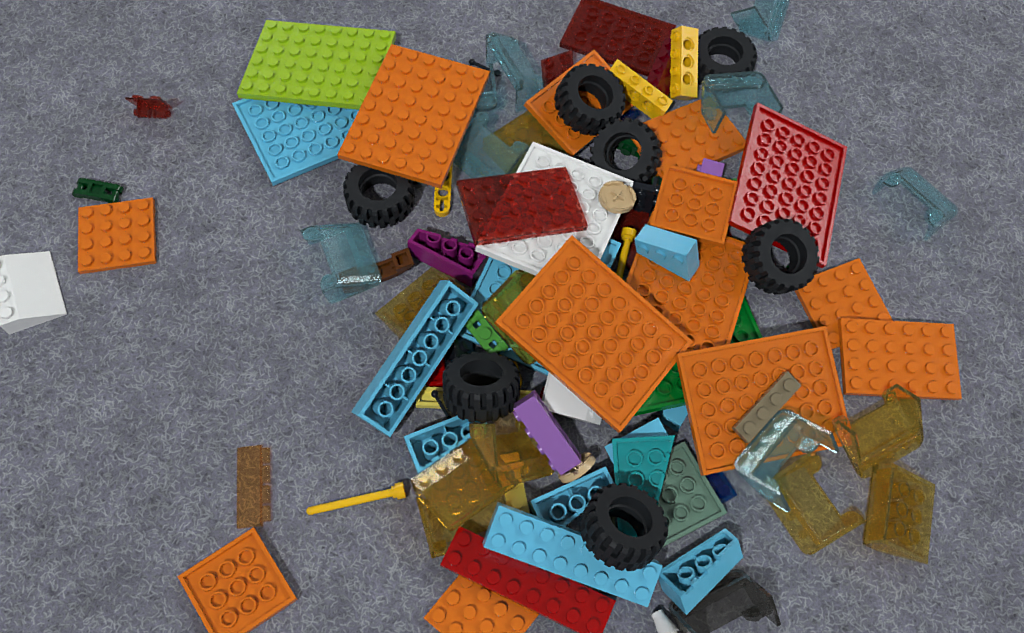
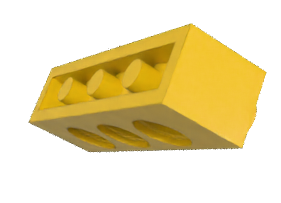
M680 26L672 29L670 36V99L688 101L697 98L698 29Z
M618 59L609 69L613 73L612 75L619 79V84L623 86V93H625L628 102L651 119L660 115L663 116L673 100Z

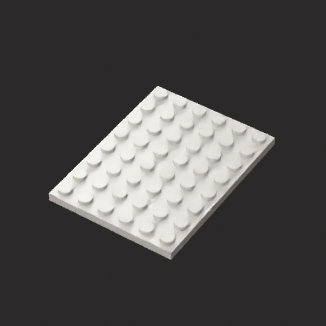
M532 142L479 239L475 251L536 276L573 235L601 260L621 214L609 212L601 206L598 199L599 191L603 184L609 181L624 182V185H629L630 187L633 186L634 181Z

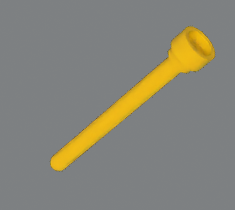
M630 227L622 228L621 232L623 245L616 274L622 279L630 243L636 238L637 233L635 229Z
M395 483L394 486H391V489L311 506L306 509V513L314 515L389 497L397 498L398 500L406 498L404 483Z

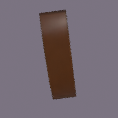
M409 248L391 254V258L360 270L352 268L339 273L338 277L343 291L358 290L381 283L407 271L415 265Z

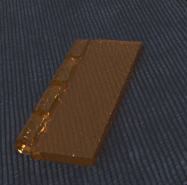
M262 445L237 448V529L263 526V522L271 521V506H263L264 503H271L270 486H263V483H270V466H263L265 463H270V448H263Z

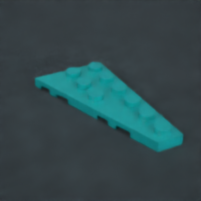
M675 435L612 439L616 485L618 483H627V486H637V489L645 490L648 492V496L654 497L658 502ZM617 517L619 531L629 536L638 537L635 529L627 521Z

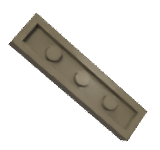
M785 371L732 429L745 443H749L802 385L788 371Z

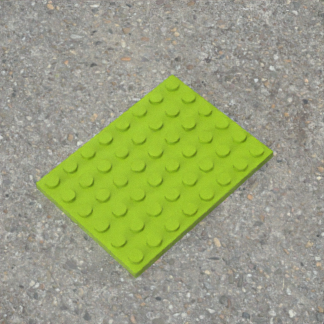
M266 20L237 91L238 98L359 110L391 44L394 45L396 32Z

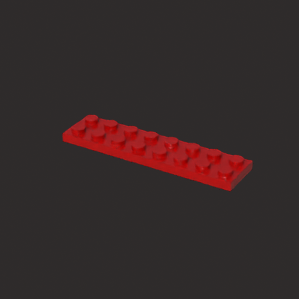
M461 526L458 527L440 564L441 567L576 633H603L616 600L569 578L484 548L482 543L484 537Z

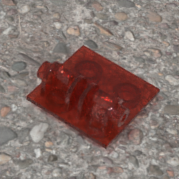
M572 50L541 60L543 87H546L574 65Z
M132 95V98L125 97L127 101L137 106V109H134V116L138 118H151L153 116L155 119L156 117L167 119V117L171 116L168 108L173 107L159 96L143 98L140 95Z

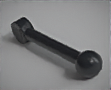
M474 59L469 60L470 65L488 70L495 76H500L501 74L500 70H492L475 62Z
M433 390L431 396L437 400L447 419H450L451 416L439 398V392Z

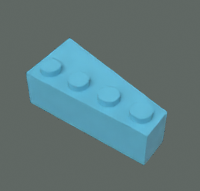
M457 415L404 436L419 479H423L487 434L488 423H481L480 421H475V423L469 422L468 419L462 420Z
M605 466L531 500L529 507L533 515L566 526L585 510L598 489L614 482Z
M724 528L662 568L658 579L663 592L687 615L743 558L739 540Z

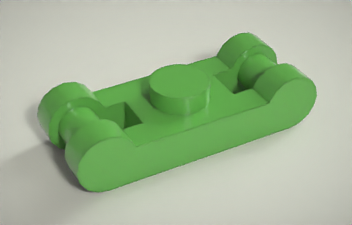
M476 309L464 326L488 353L495 352L499 354L501 351H506L509 348L507 344L495 332L480 311ZM478 321L481 325L475 329L473 324ZM495 341L497 345L491 348L489 345Z

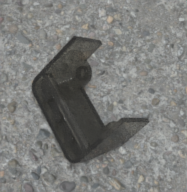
M739 569L730 570L687 615L673 601L668 606L671 617L680 633H711L740 616L752 622L759 621L766 616L777 627L781 625L772 595L744 571Z

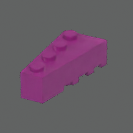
M418 228L408 240V248L412 257L470 287L477 281L489 259L488 256L475 251L476 244L469 242L465 244L458 242V239L452 237L450 239L443 238L440 234Z

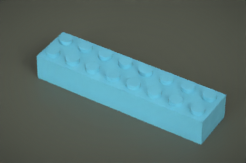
M440 280L351 412L381 433L391 437L479 303L449 280Z
M497 502L482 542L483 547L645 607L649 606L663 566L653 559L650 564H647L642 569H636L635 571H627L626 568L623 571L615 570L614 566L608 567L604 565L605 562L602 560L598 561L594 557V553L588 551L585 546L587 543L586 541L583 542L581 532Z

